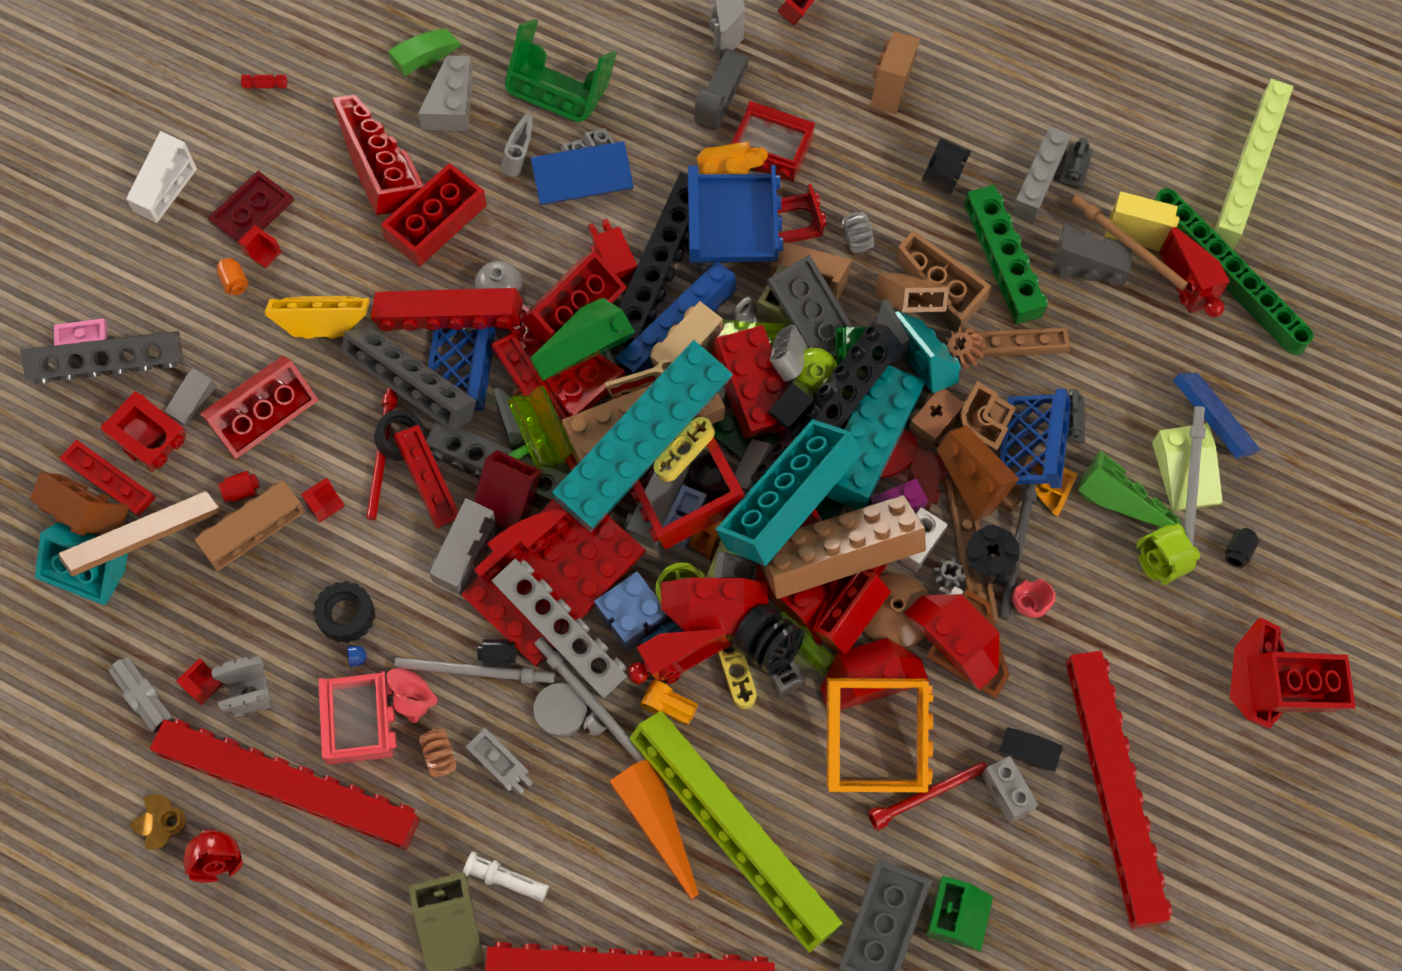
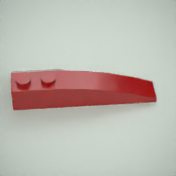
M356 95L333 97V105L346 146L375 214L394 213L424 186L409 154L397 146V141L393 136L386 134L384 126L371 117L372 113Z

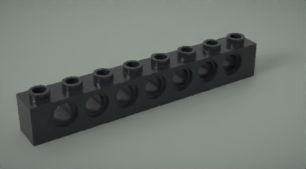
M679 173L619 306L629 322L632 319L639 320L636 323L630 322L635 332L621 346L628 347L648 327L650 322L653 323L658 312V309H656L658 302H663L667 291L665 289L667 282H672L675 275L674 266L676 262H681L684 254V249L682 248L685 243H689L688 203H684L688 201V174ZM663 259V260H666V261H664V262H658L657 260ZM655 279L657 281L649 282L648 280ZM640 299H647L648 301H647V302H640L639 300H640Z
M871 323L864 330L863 335L856 344L849 349L845 358L834 368L833 373L826 382L820 386L818 392L813 397V401L787 429L779 442L772 447L771 452L764 461L757 466L756 471L750 477L754 484L758 482L812 419L841 428L904 347L888 326Z

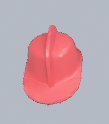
M402 668L391 669L387 673V682L394 692L393 707L412 723H416L420 717L424 716L430 706L437 704L438 698L432 693L426 682L416 673Z

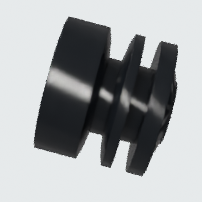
M760 604L739 625L734 636L733 648L747 659L754 660L755 664L761 669L763 668L766 673L774 676L782 672L798 654L803 644L804 630L796 624L794 625L789 619H783V615L768 604Z

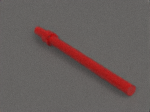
M388 386L386 394L383 395L382 406L384 407L382 417L397 408L398 397L396 392ZM389 424V425L386 427L385 432H384V433H385V438H386V440H387L388 442H389L391 424ZM378 449L366 519L376 520L386 461V457Z

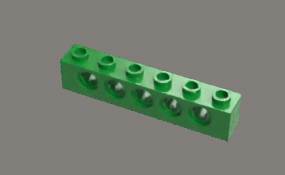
M995 185L968 191L964 202L965 209L1014 324L1017 325L1042 318L1048 306L1047 297L1040 291L1038 277L1030 268L1028 254L1023 252L1020 235L1013 229L1012 217L1009 212L1006 213L1002 194L997 192Z

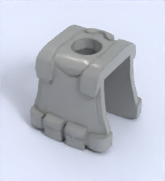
M259 656L251 657L250 659L248 657L236 659V663L232 660L223 663L222 667L219 666L212 670L213 678L225 683L229 688L230 698L218 702L221 711L231 712L236 719L245 716L247 713L272 708L270 691L263 670L264 663ZM249 688H254V689L257 690V691H253V692H250V693L243 694V693L245 692V690H247V689H249Z

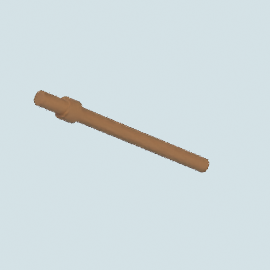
M1078 194L1072 199L1071 202L1085 212L1084 216L1090 221H1096L1181 291L1188 286L1189 283L1105 217L1101 213V209L1096 205H1090Z

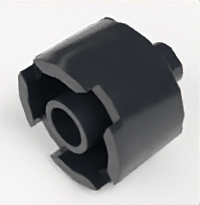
M940 138L921 181L952 194L957 183L953 179L959 180L964 169V164L961 162H967L971 150L947 139Z
M987 525L979 529L971 536L967 543L966 564L969 574L975 581L983 585L1004 584L1009 581L1018 568L1020 546L1017 539L1011 532L996 525ZM989 554H994V555L997 556V558H996L995 556H993L992 558H990V557H988V555H989Z

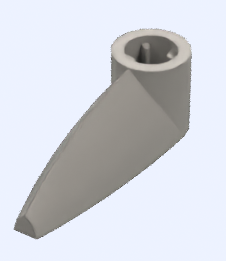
M526 113L522 117L505 146L501 170L508 176H517L522 171L531 137L533 115Z

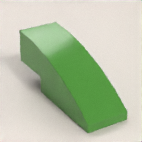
M440 29L408 39L390 49L388 53L391 63L406 77L420 66L426 70L460 47L461 44L447 29Z

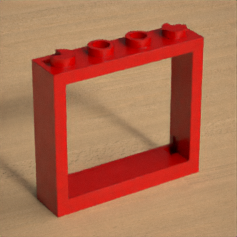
M698 429L697 432H699V431L705 432L706 429H704V430ZM714 437L707 444V447L731 492L662 527L640 480L630 489L635 502H641L643 506L639 511L646 523L650 521L653 526L649 529L651 536L655 542L660 540L665 549L725 519L745 496Z

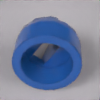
M357 645L347 646L349 668L362 665L366 661L367 656L365 649Z

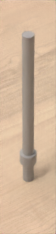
M1200 406L1194 407L1193 426L1190 427L1189 438L1192 439L1184 530L1192 545L1194 544L1202 439H1205L1206 428L1203 427L1205 407Z
M543 637L539 638L534 644L548 659L546 662L553 670L557 669L637 763L646 760L629 739L630 737L564 662L565 658L559 651L555 652Z
M398 657L395 659V668L521 680V683L533 684V681L555 682V673L535 671L534 668L529 667L511 669Z

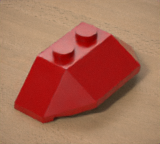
M758 563L755 581L768 583ZM831 582L776 599L768 584V599L794 624L804 630V633L819 647L823 641L812 629L823 602L828 601L832 591L830 588Z
M684 578L661 582V610L685 632L721 629L725 635H735L741 622L755 607L760 604H768V583L750 579Z
M962 594L922 595L903 613L978 691L998 673L1000 633Z
M1258 618L1234 648L1229 698L1248 721L1270 729L1283 712L1254 711L1247 657L1267 652L1286 651L1280 637L1282 634L1281 627L1264 618Z
M885 638L851 648L846 655L838 652L820 687V692L827 709V678L929 680L920 657L891 639ZM840 688V710L913 688Z

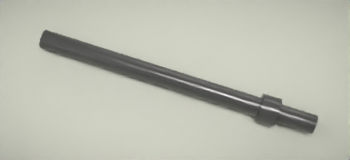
M1029 471L1031 475L1039 474L1036 471ZM1026 484L1025 489H1022L1020 501H1022L1015 534V538L1020 546L1019 562L1014 576L1005 583L998 616L1000 619H1009L1012 592L1016 586L1032 504L1036 502V484Z

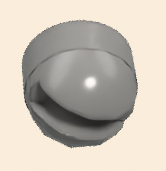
M594 712L584 721V730L588 728L591 731L588 734L590 736H598L607 729Z

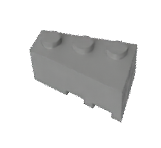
M446 56L418 112L421 130L468 131L473 80L470 56Z
M465 498L437 558L430 565L429 574L433 583L461 595L474 573V569L489 547L487 543L498 532L495 515L492 510Z

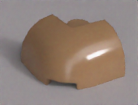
M976 381L962 406L961 423L962 426L967 425L990 449L996 451L1009 429L1007 425L1016 407L997 397V392Z

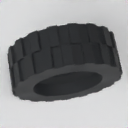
M344 581L327 586L323 592H320L318 599L314 603L315 610H313V614L318 627L327 638L333 639L335 642L350 643L353 640L357 641L361 636H365L369 628L373 626V619H375L374 604L367 591L356 583ZM342 600L354 602L358 609L356 618L348 624H339L332 618L334 605Z

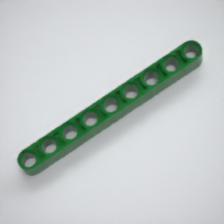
M1169 188L1161 189L1157 193L1155 201L1178 206L1176 216L1180 220L1177 228L1219 260L1230 281L1225 289L1289 354H1302L1313 340L1314 334L1311 328L1174 190Z

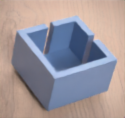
M638 572L594 601L595 612L608 629L612 628V634L626 652L640 643L641 638L645 637L644 624H646L647 633L651 634L660 628L659 625L662 624L664 626L669 622V616L661 610V605L656 595Z

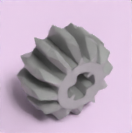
M862 211L845 216L842 220V227L850 251L855 254L872 249L875 244L874 236L867 215Z

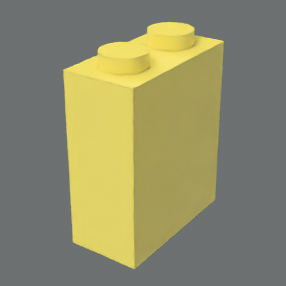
M1120 191L1109 220L1143 247L1160 251L1170 229L1178 225L1179 217L1176 216L1178 206ZM1106 230L1104 237L1118 240Z

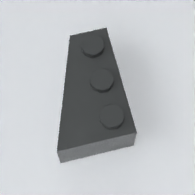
M1064 224L1055 247L1052 273L1063 277L1072 276L1084 278L1087 281L1097 280L1108 282L1112 285H1124L1130 274L1132 250L1126 245L1107 238L1103 241L1092 238V233L1084 231L1083 234L1072 231V226Z

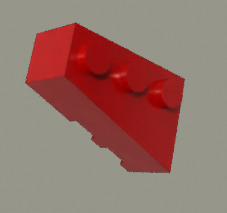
M867 570L831 582L830 588L832 591L828 601L823 602L812 629L827 647L844 655L848 653L891 593L877 574Z

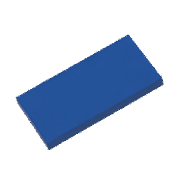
M625 141L531 157L540 206L634 188Z
M1199 373L1179 374L1173 379L1174 383L1194 407H1205L1204 420L1235 458L1252 456L1261 450Z

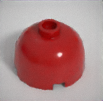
M214 829L205 830L194 837L188 843L183 855L185 874H189L191 881L199 883L219 881L216 875L228 871L230 877L239 871L243 864L241 851L235 838L226 832Z

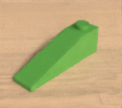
M1101 450L1097 453L1079 481L1078 490L1080 495L1089 502L1093 501L1099 506L1159 527L1175 524L1181 525L1179 517L1159 499H1150L1144 489L1145 487L1139 481L1137 483L1131 482L1124 475L1127 471Z

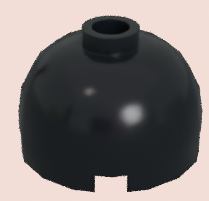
M710 451L694 462L690 468L691 483L688 484V487L706 494L707 503L731 492Z

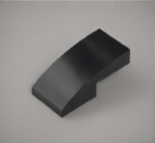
M1007 727L999 752L1001 756H1011V758L1026 761L1029 766L1056 772L1063 746L1043 737Z

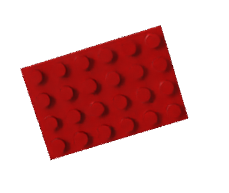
M552 499L540 513L563 508ZM569 514L571 520L568 522V527L560 534L555 533L543 550L535 551L532 554L525 547L522 550L523 553L517 559L519 563L524 559L534 569L531 575L538 582L543 579L553 589L550 595L556 601L561 598L572 609L568 614L575 621L578 618L582 620L595 606L594 601L607 593L646 552L636 540L608 515L590 533ZM509 561L502 569L506 568L511 562ZM478 576L461 594L506 639L516 641L515 647L536 667L546 658L534 644L539 638L543 637L555 649L547 638L492 580L489 579L485 582ZM527 580L521 581L517 586L518 593L520 595H528L532 591L531 582ZM540 600L537 602L536 612L538 614L546 615L550 612L551 604L549 601ZM559 619L555 622L554 630L557 634L563 635L569 631L570 625L567 620Z

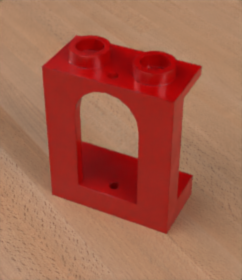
M808 184L807 193L781 198V210H777V214L803 209L811 213L813 217L812 223L805 228L778 233V237H783V242L793 243L823 236V229L827 226L826 216L824 212H820V197L818 192L814 193L812 184Z
M136 391L100 428L104 437L111 442L114 440L144 463L151 473L156 468L160 469L168 460L167 456L173 449H179L186 439L185 430L181 425ZM139 412H142L166 432V441L159 448H147L123 430Z

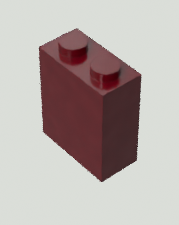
M496 450L485 459L473 502L492 510L496 523L507 529L529 518L543 471Z

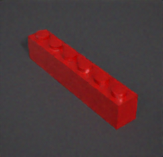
M516 288L375 292L370 318L383 331H392L393 329H405L408 331L416 329L439 330L440 328L461 330L463 328L485 329L487 327L507 329L520 326L523 299Z

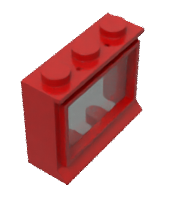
M749 101L747 110L731 144L749 142L750 148H765L768 152L767 159L763 165L756 166L754 169L761 173L771 174V166L775 165L776 175H780L781 180L794 182L813 140L815 123Z

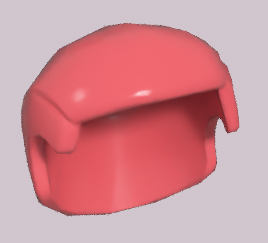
M1037 579L1034 582L1024 580L1013 590L1012 603L1019 614L1029 618H1040L1051 609L1055 603L1056 594L1052 586L1043 579Z

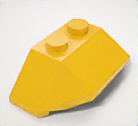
M299 296L283 298L281 300L269 299L265 315L293 337H302L304 339L328 337L335 339L344 337V333L350 331L366 315L370 302L369 298L355 296Z

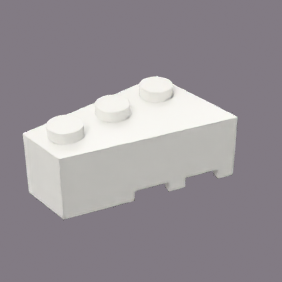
M160 131L126 198L134 213L158 223L192 177L197 168L185 142Z

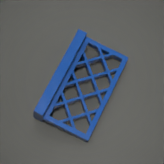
M496 327L475 329L469 335L464 329H451L446 334L441 331V328L434 330L428 367L435 371L444 364L449 370L442 377L447 380L454 375L459 380L455 386L459 389L464 386L467 389V394L476 400L474 410L484 411L493 355L491 344L495 341ZM461 331L466 337L454 345L449 339ZM447 342L452 348L441 357L438 354V348ZM471 342L474 345V349L467 356H464L459 350ZM455 353H458L462 360L451 368L446 361ZM468 364L471 367L470 373L461 379L456 372Z
M1066 388L1056 389L1055 394L1008 397V403L1012 406L1025 404L1028 408L1019 415L1015 412L1013 413L1007 425L1009 429L1002 440L1000 460L1008 468L1014 465L1020 470L1015 474L1019 478L1015 485L1049 483L1051 488H1061L1071 411V400ZM1043 403H1052L1051 408L1044 414L1037 409ZM1034 412L1039 418L1028 425L1023 419ZM1045 422L1049 425V428L1040 435L1034 429ZM1018 423L1022 424L1025 429L1014 436L1011 433V429ZM1029 433H1032L1036 439L1025 446L1020 440ZM1040 443H1043L1046 446V450L1039 456H1036L1032 450ZM1015 444H1018L1022 450L1011 457L1008 454V450ZM1029 454L1034 460L1023 468L1018 461ZM1038 464L1043 467V475H1031L1029 473Z

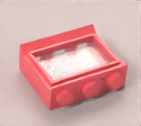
M384 671L376 674L333 679L318 678L322 758L327 765L393 757V748H397L396 732H392L391 722H395L396 717L393 705L390 706V696H393L394 692L387 682V675Z

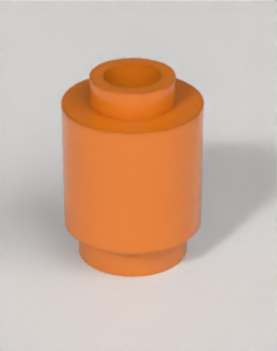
M225 258L218 262L216 273L225 292L230 295L242 294L248 287L249 282L239 262L233 258Z

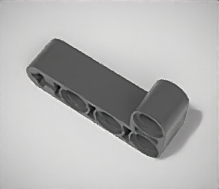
M726 49L707 89L701 88L697 95L695 122L714 129L719 128L749 63L748 55Z

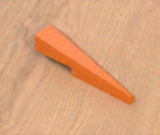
M647 759L633 764L610 780V786L640 826L645 837L688 897L693 900L699 893L663 779Z

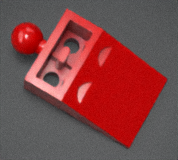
M1177 227L1171 228L1159 251V255L1165 265L1189 283L1183 291L1176 287L1180 302L1186 306L1189 313L1204 309L1209 317L1216 318L1221 316L1225 306L1219 298L1230 282L1219 260Z
M721 629L660 633L637 647L645 663H633L628 668L627 675L631 682L641 684L647 680L651 672L658 681L670 685L678 681L682 673L729 647L731 643Z

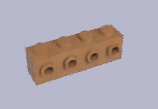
M282 480L269 486L266 492L257 498L249 499L236 512L225 515L221 522L215 526L204 529L194 540L218 572L303 515L305 510L286 482Z

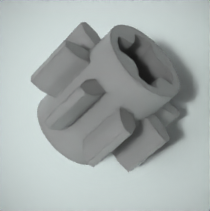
M954 558L947 562L941 559L939 562L940 568L934 567L932 574L938 576L934 582L935 585L940 584L947 589L952 587L959 588V582H964L966 575L961 574L964 565H958Z

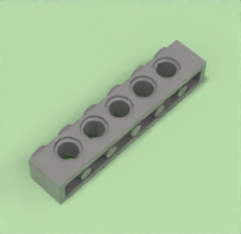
M515 558L492 582L586 681L605 698L627 677L624 673L627 667L617 657L612 660L605 653L609 648L598 637L593 640L587 634L590 628L580 618L575 621L568 614L572 609L561 598L556 601L550 595L553 589L543 579L538 582L531 575L534 569L524 559L519 563ZM523 580L530 581L532 584V591L528 595H520L517 591L518 584ZM540 600H547L551 604V610L546 615H540L536 612V604ZM565 619L569 622L570 628L566 634L560 635L555 632L554 624L557 620ZM582 638L588 642V650L584 654H577L573 651L572 645L576 639ZM596 658H602L607 663L605 672L601 674H596L591 669V663Z

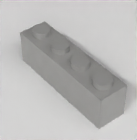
M1049 127L1016 199L1011 213L1012 216L1032 224L1034 223L1066 152L1071 134Z

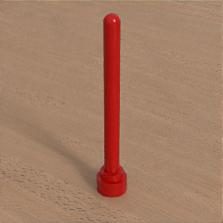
M980 762L929 787L928 792H918L888 808L877 806L868 810L869 820L874 829L879 831L888 826L891 818L981 775L988 766L986 763Z

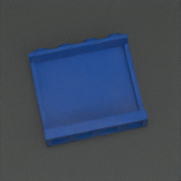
M775 165L771 166V174H698V166H688L690 262L778 261V253L783 252V237H778V231H782V216L777 215V210H781V195L776 193V190H780V175H776Z

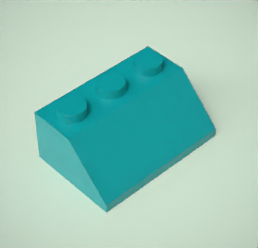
M900 311L895 312L911 339L905 360L917 375L925 380V385L932 394L959 383L960 363L956 357L950 355L946 345L943 342L940 343L936 338L933 329L928 328L918 318Z
M59 522L42 531L40 534L35 578L101 605H106L125 572L128 553L72 577L60 561L59 553L98 536L91 533L86 535L76 534L70 530V526Z

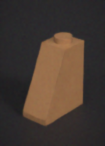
M878 273L875 297L881 301L888 299L891 306L901 312H946L949 295L948 286L902 273Z

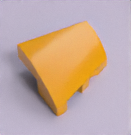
M1030 455L1024 467L1034 460ZM1040 464L1030 470L1038 472V475H1043V467ZM1066 468L1063 469L1061 488H1051L1049 483L1036 484L1035 491L1037 496L1056 517L1059 516L1078 476V473Z

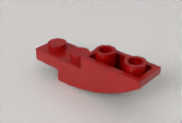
M564 509L552 510L536 514L510 526L487 543L493 552L474 571L485 582L489 579L493 580L509 561L512 562L515 558L518 559L521 556L522 550L525 547L532 554L535 551L543 550L555 533L560 534L568 527L571 517Z

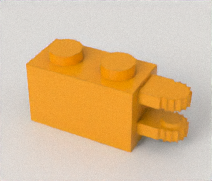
M749 142L704 148L697 156L700 174H748L751 168L763 165L767 159L768 152L763 147L750 148Z

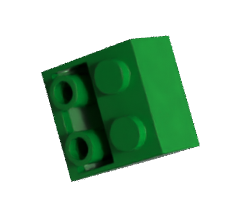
M943 875L937 884L925 936L981 952L993 896L971 883Z

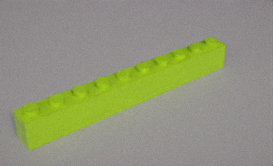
M660 711L637 726L629 738L805 949L810 953L829 938L842 925L835 912L829 908L817 891L811 887L799 870L782 853L780 848L765 833L761 825L754 820L743 804L736 799L725 783L713 772L708 763L702 759L690 742L678 731L673 722Z

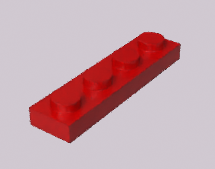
M416 425L395 433L393 437L435 528L439 529L453 523L459 511L420 426Z
M77 439L59 458L62 463L116 502L130 506L128 510L137 517L156 499L153 493Z

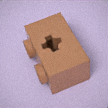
M946 389L933 394L930 392L923 402L925 404L921 410L916 409L908 420L911 422L908 431L931 449L960 417L964 404L962 400Z

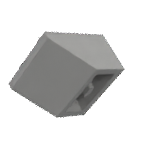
M714 0V4H710L712 18L710 19L711 33H714L715 36L713 37L714 51H718L720 60L726 49L734 50L744 39V0Z

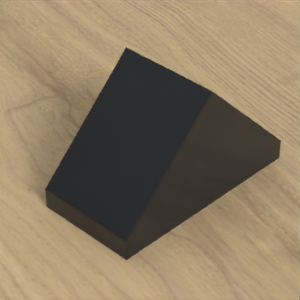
M795 377L788 382L767 413L788 429L813 401V392Z

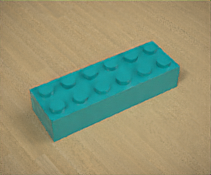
M890 365L886 368L855 408L844 429L853 433L861 455L826 497L855 510L867 507L908 420L919 401L925 380Z
M812 419L716 528L726 549L766 566L861 455L853 433Z

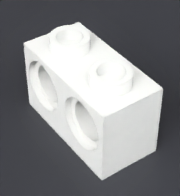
M922 507L916 515L923 526L929 529V532H925L926 551L897 560L916 573L943 536L947 527V523Z

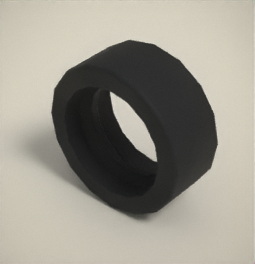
M392 410L379 420L374 432V441L379 452L386 458L403 461L404 459L399 448L391 445L386 440L384 433L386 427L394 422L403 423L409 428L419 425L424 437L425 430L421 420L412 412Z

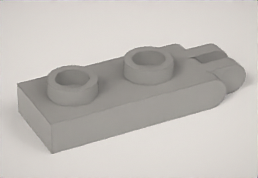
M486 728L465 747L508 791L513 788L518 794L522 795L525 791L518 782L522 781L527 787L533 784L526 776L529 771Z

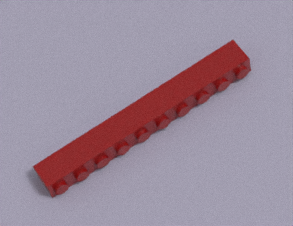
M1102 650L1070 655L1065 665L1130 928L1132 930L1163 925L1171 920L1172 907L1169 899H1165L1163 873L1158 871L1157 848L1154 843H1151L1149 836L1151 830L1150 821L1147 816H1144L1142 809L1144 803L1143 794L1136 786L1135 778L1137 777L1135 764L1130 762L1128 737L1123 735L1121 727L1123 725V716L1121 711L1116 708V689L1114 684H1110L1108 676L1110 673L1109 662L1107 658L1103 657Z
M164 719L150 747V750L158 757L407 851L420 821L417 814H415V809L405 804H400L399 807L391 805L388 798L375 794L374 797L364 794L365 790L351 784L348 788L338 785L339 780L331 776L324 775L322 779L314 776V771L307 767L299 766L298 769L288 766L289 762L283 758L274 756L273 760L264 757L265 753L259 749L249 747L248 750L239 747L240 743L225 737L223 741L214 738V733L200 728L199 731L190 729V724L179 719H175L174 722Z
M495 942V947L487 946L485 971H775V962H769L768 957L754 956L751 958V961H742L738 955H723V959H711V954L695 953L694 958L683 957L681 952H666V956H654V951L638 950L637 955L626 954L625 949L618 948L609 949V953H598V948L581 947L580 951H569L568 946L553 945L552 950L540 949L541 945L524 944L523 948H512V943Z

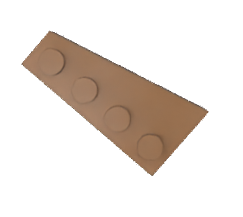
M914 230L899 245L896 261L909 276L949 287L946 312L940 313L958 332L959 327L963 328L987 301L992 286Z

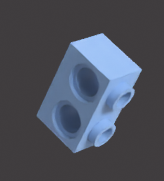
M682 485L662 527L706 505V494ZM691 536L674 546L685 550Z

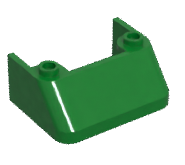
M532 19L520 24L505 79L506 90L515 97L573 121L582 122L588 119L608 87L617 52L612 51L599 57L596 70L589 72L583 83L545 67L546 52L543 47L533 43L538 20Z

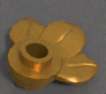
M147 795L144 797V803L148 812L131 822L130 827L137 834L146 837L145 849L156 850L165 846L171 836L179 834L185 828L187 820L185 813L179 808L172 807L167 797ZM174 817L177 818V823L174 826H169V820Z

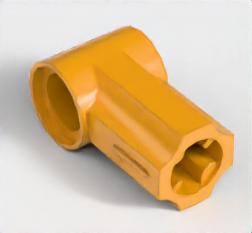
M657 680L651 681L640 703L641 707L653 714L662 711L666 716L686 726L692 721L698 707V703L673 692L671 687Z

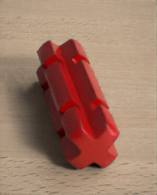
M243 74L241 76L242 88H253V86L255 88H275V86L277 88H287L288 79L285 74H276V77H274V74H254V77L251 74Z

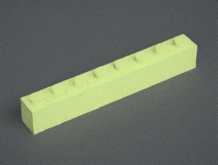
M1274 79L1270 80L1262 95L1214 230L1232 249L1235 248L1245 228L1294 87Z

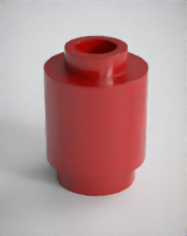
M248 470L224 478V481L219 483V488L225 502H236L257 495L256 489L260 488V484L256 474L251 475Z

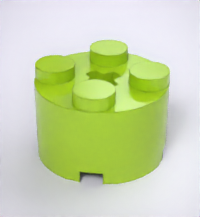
M1180 524L1165 525L1140 538L1137 542V549L1140 548L1141 555L1138 556L1141 567L1150 579L1162 581L1161 585H1166L1193 571L1196 561L1200 559L1198 549L1191 544L1185 535L1184 528Z

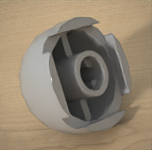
M503 261L490 262L484 265L476 275L475 289L516 288L521 297L523 296L522 276L516 267L510 263Z

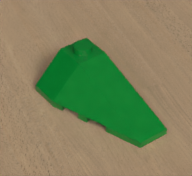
M601 298L581 307L530 358V361L541 380L544 381L625 343L635 331L622 309Z

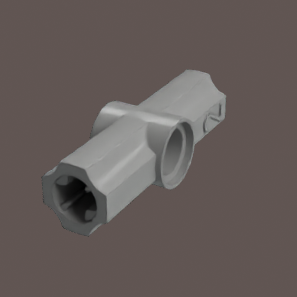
M128 657L119 659L112 664L109 673L124 692L122 694L132 709L140 714L154 734L158 733L164 719L171 722L174 721L165 705L159 700L160 695L148 679L141 675Z

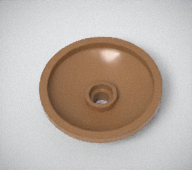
M896 573L879 576L891 593L863 630V633L872 642L889 638L905 649L917 645L925 636L903 613L922 595H930V593L919 581L910 576ZM899 602L902 608H895L893 603Z

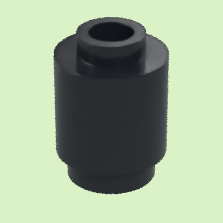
M1249 528L1235 530L1225 550V560L1227 563L1234 567L1243 568L1245 564L1250 562L1260 542L1253 530Z
M483 639V643L478 644L477 647L478 661H482L483 666H509L510 663H516V641H509V639Z

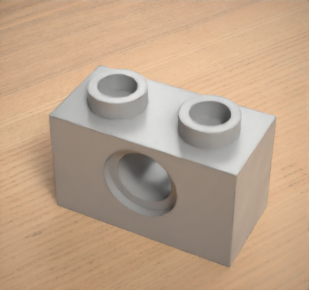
M1011 756L987 767L981 776L1008 824L1033 812L1038 806Z

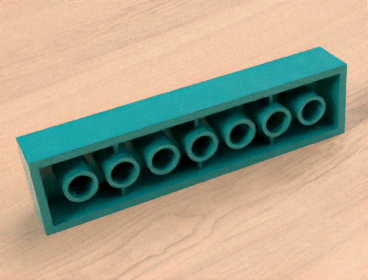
M693 340L554 489L551 498L591 533L655 463L657 458L723 389L733 374L699 343Z

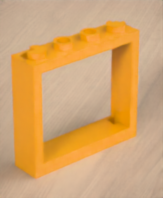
M827 678L826 788L828 792H928V785H932L933 778L932 768H928V757L933 756V742L928 740L929 730L933 729V714L929 713V702H933V694L929 681L926 679ZM840 688H917L916 779H840Z

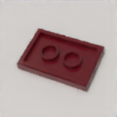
M257 171L207 219L209 223L239 245L238 241L254 225L264 230L294 199L292 195L260 171Z

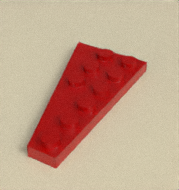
M523 305V306H522L521 317H522L530 308H528L527 306ZM521 320L520 326L506 329L509 334L514 333L529 358L545 344V342L537 339ZM599 354L544 381L571 417L594 406L609 392L605 382L625 377V370Z

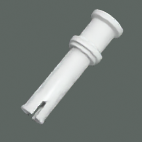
M474 851L469 855L463 870L467 876L472 875L482 879L487 885L495 883L541 903L544 901L549 888L547 884L537 882L501 867L499 861L494 860L491 862L481 858Z

